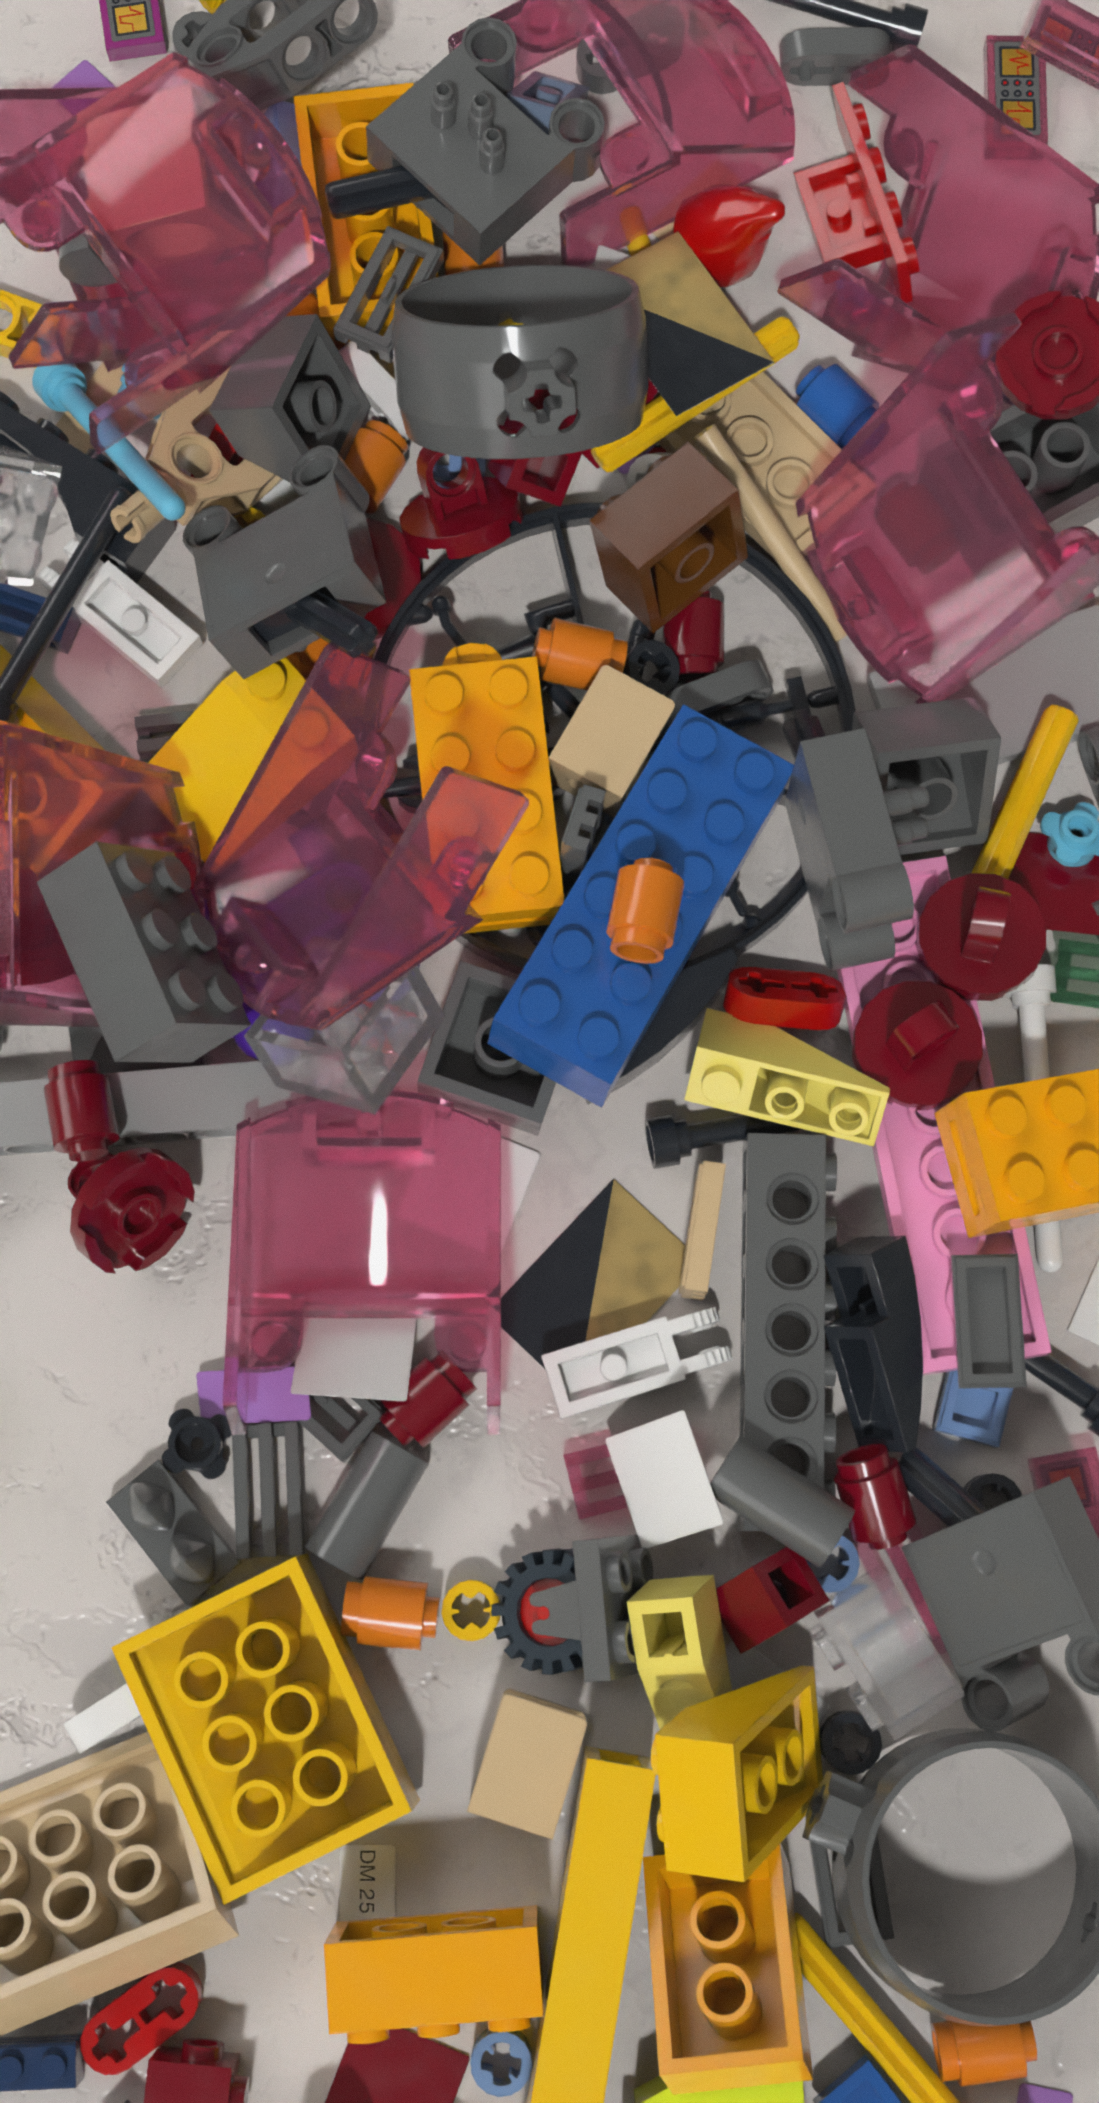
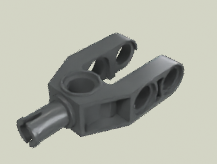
M226 0L218 7L185 51L184 56L192 68L189 70L191 77L182 84L193 82L238 119L289 99L358 48L373 34L378 19L376 4L373 0H358L359 14L356 20L346 28H336L334 23L336 10L346 0ZM262 1H272L275 7L272 21L262 29H252L249 24L252 9ZM300 36L310 37L311 50L308 57L297 65L287 64L286 51L289 44Z

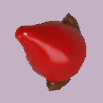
M713 185L682 201L676 212L673 234L676 232L681 234L717 285L726 288L751 277L756 271L766 251L774 225L785 216V206L780 200L757 193L751 187Z

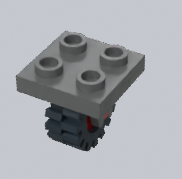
M638 1535L572 1541L573 1548L571 1549L558 1548L531 1552L522 1556L523 1562L512 1563L504 1571L510 1578L505 1581H498L494 1593L503 1596L502 1602L492 1604L491 1616H502L503 1626L493 1629L497 1640L508 1638L511 1644L504 1651L511 1659L519 1657L524 1659L521 1667L529 1671L542 1669V1674L547 1675L565 1673L583 1667L585 1682L612 1681L639 1673L627 1601L649 1580L653 1579V1563L649 1550L641 1547Z

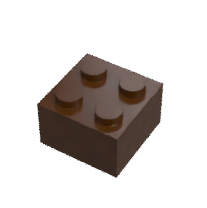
M689 442L672 455H666L656 460L642 479L623 494H617L607 499L598 509L596 515L589 520L606 587L653 634L748 558L738 489Z

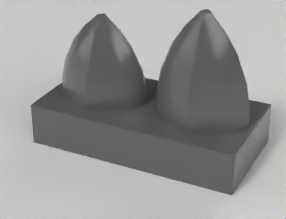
M162 1460L155 1461L106 1501L186 1606L192 1605L242 1563L240 1559H236L234 1551L173 1473L164 1467Z

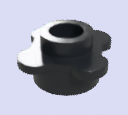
M185 1408L175 1411L170 1416L168 1422L171 1432L168 1438V1449L162 1454L164 1467L169 1472L175 1474L187 1469L199 1471L207 1479L220 1477L227 1467L226 1460L223 1458L225 1441L232 1435V1423L229 1418L221 1414H216L211 1418L198 1417L191 1410ZM197 1437H200L204 1442L200 1450L192 1448V1441Z

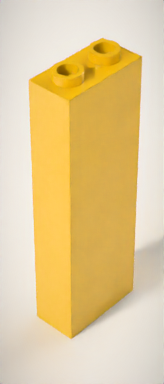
M585 1746L544 1992L543 2017H540L526 2103H604L656 1776L652 1770L651 1757Z

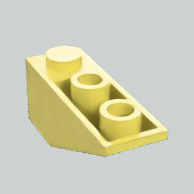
M707 1008L684 1100L874 1147L890 1094V1088L776 1026L744 1022L734 1018L729 1013Z
M714 1575L649 1580L627 1601L637 1670L658 1726L662 1729L684 1708L732 1691Z

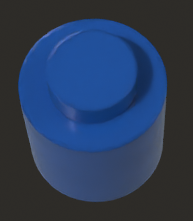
M833 364L826 369L821 365L816 366L803 378L796 389V394L800 397L797 406L841 449L845 448L851 455H855L863 450L879 433L886 421V418L878 411L879 402L838 364Z

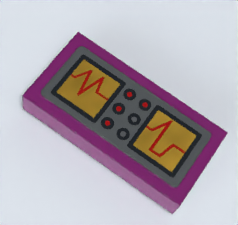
M99 0L105 47L109 62L167 53L159 0Z

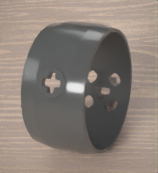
M503 266L464 271L430 279L406 289L396 298L391 335L397 403L407 436L421 447L443 454L481 459H526L557 456L612 443L632 433L643 421L648 392L647 325L639 287L629 277L612 271L581 266ZM503 312H510L513 322L523 324L493 326L499 323V314ZM535 389H548L552 396L544 398L543 409L533 410L529 400L525 398L533 397ZM577 408L578 413L574 422L568 428L560 430L559 426L562 421L568 416L576 414ZM504 410H506L510 420L519 421L524 424L516 434L507 433L497 425L496 418Z
M954 1728L929 1732L895 1747L878 1760L858 1783L833 1772L826 1771L820 1785L815 1788L806 1811V1824L802 1837L832 1850L833 1887L837 1908L844 1928L861 1958L889 1987L922 2009L941 2018L972 2026L993 2027L1023 2023L1051 2014L1071 2002L1093 1982L1099 1974V1799L1080 1775L1066 1762L1047 1749L1016 1736L982 1729ZM996 1748L1013 1756L1033 1771L1048 1787L1058 1802L1071 1832L1075 1852L1076 1882L1073 1901L1065 1925L1053 1946L1032 1969L1018 1979L994 1990L976 1994L958 1995L930 1991L917 1986L906 1976L889 1953L880 1935L874 1918L869 1886L873 1844L881 1821L892 1801L902 1788L918 1773L931 1764L959 1752Z

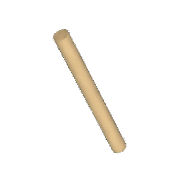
M715 424L704 429L694 438L695 442L708 461L738 489L741 510L783 572L810 601L828 628L834 643L843 639L852 631V628Z

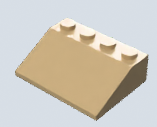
M148 1731L0 1792V2036L239 1936L231 1903L229 1902L224 1905Z

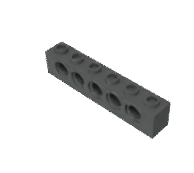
M748 1133L743 1141L739 1436H743L771 1455L780 1446L795 1448L804 1459L805 1469L803 1476L836 1497L835 1481L833 1479H824V1453H834L836 1446L835 1413H825V1386H835L836 1368L830 1347H825L824 1326L825 1321H835L837 1301L831 1282L825 1281V1260L823 1255L833 1251L837 1246L836 1217H825L826 1191L835 1192L837 1156L836 1153H826V1135ZM785 1187L799 1191L806 1201L805 1215L797 1219H788L781 1216L773 1205L774 1192ZM782 1251H790L799 1255L806 1267L804 1280L798 1284H786L780 1281L772 1269V1260L775 1254ZM789 1315L797 1318L802 1323L806 1336L804 1344L800 1349L786 1350L776 1344L771 1331L775 1318ZM778 1381H792L803 1390L805 1405L798 1416H783L773 1407L771 1392ZM738 1515V1531H762Z

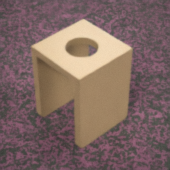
M608 665L602 666L548 758L551 783L574 796H577L579 787L583 788L584 784L606 791L603 812L615 818L652 755L648 754L673 713L675 703Z
M506 1689L502 1695L467 1812L553 1840L586 1731L587 1722L585 1714L581 1711L514 1689Z

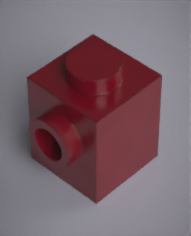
M507 415L504 425L498 426L507 433L516 434L524 424L519 421L510 420ZM583 451L539 458L488 459L487 468L506 488L561 507Z
M788 1547L779 1550L716 1588L721 1621L740 1654L786 1629L830 1601L806 1559Z
M206 2038L183 2040L182 2048L160 2045L148 2060L144 2103H247L249 2076L238 2075L241 2053L224 2052L223 2042Z

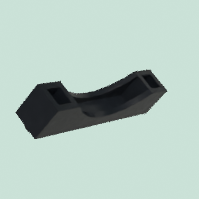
M0 391V449L15 456L40 475L61 499L68 512L73 531L80 543L113 488L125 487L132 495L139 489L132 482L120 476L118 468L106 456L94 449H88L86 454L68 443L69 438L56 425L44 418H39L36 423L19 413V407L10 397ZM164 518L139 543H132L124 538L125 533L134 527L130 522L120 532L116 531L100 560L104 563L109 560L137 584L176 531L173 521Z

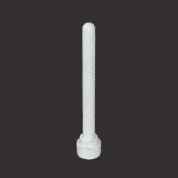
M1038 964L1033 977L1017 989L1005 993L1006 997L1012 998V1008L1019 1009L1024 1082L1050 1077L1045 1007L1051 1006L1050 995L1057 992L1055 966ZM1060 1220L1034 1225L1038 1266L1045 1272H1055L1063 1264Z

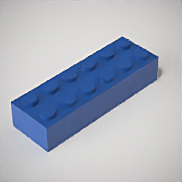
M683 704L494 1016L487 1044L602 1108L780 802L791 779L794 765ZM639 858H655L669 863L674 869L673 872L679 875L685 883L673 945L665 949L662 961L652 964L631 962L614 955L610 950L612 939L606 933L618 871L624 866L634 864V861Z

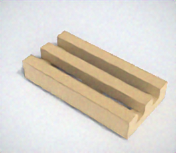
M703 1161V1164H699L696 1173L678 1294H681V1298L703 1301L708 1292L726 1164Z

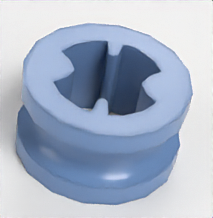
M843 1535L835 1548L837 1546L841 1548L845 1555V1560L838 1561V1564L845 1566L843 1573L837 1579L830 1574H824L817 1578L823 1590L827 1593L838 1592L847 1588L858 1574L860 1565L858 1552L853 1543ZM806 1560L807 1563H808V1565H809L810 1568H811V1564H812V1563L809 1562L808 1560Z
M487 2029L480 2034L474 2043L470 2061L471 2073L476 2084L487 2094L497 2097L511 2096L523 2088L529 2080L532 2070V2050L523 2033L520 2031L492 2032ZM504 2042L510 2044V2055L514 2058H521L519 2069L515 2070L510 2066L509 2077L507 2078L494 2077L493 2065L482 2062V2056L486 2050L491 2055L494 2054L495 2043Z

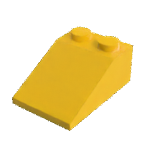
M285 657L244 680L236 671L222 680L137 774L134 780L141 786L142 792L214 874L282 820L290 811L292 812L307 800L312 793L332 777L334 778L358 759L353 733Z
M801 1665L686 1707L655 1734L651 1749V1766L653 1772L658 1775L661 1806L657 1815V1834L659 1840L664 1842L666 1871L745 1882L805 1817L814 1790L823 1780L815 1671L813 1666Z

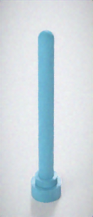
M52 356L43 360L35 369L32 378L33 389L41 400L52 410L60 412L69 411L164 518L171 521L180 519L185 513L183 499L86 395L87 381L78 367L70 359L63 356Z

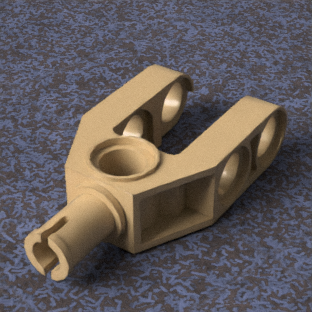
M241 341L230 347L169 398L155 426L145 459L185 503V513L177 520L182 526L187 525L201 510L215 505L226 507L233 516L245 514L283 480L279 476L246 459L237 466L230 464L222 456L217 445L206 436L201 435L193 427L210 413L209 409L242 345ZM181 469L187 470L188 472L193 474L194 477L186 475L184 472H182ZM140 490L135 492L121 505H117L110 514L111 521L118 532L123 530L130 522L133 524L134 527L124 535V538L132 543H139L151 529L164 519L162 514Z

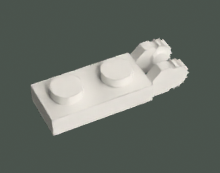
M71 539L63 548L68 560H70L79 544L74 539ZM99 560L90 575L91 579L84 585L72 607L76 610L75 612L83 624L160 688H163L203 645L200 635L109 560L106 563ZM45 567L37 575V578L50 592L61 574L49 567Z
M716 1307L667 1321L665 1316L541 1355L560 1419L685 1381V1375L732 1361L733 1358L729 1346L711 1347L700 1351L698 1355L680 1360L673 1340V1336L688 1332L696 1333L713 1327L715 1323L720 1321Z

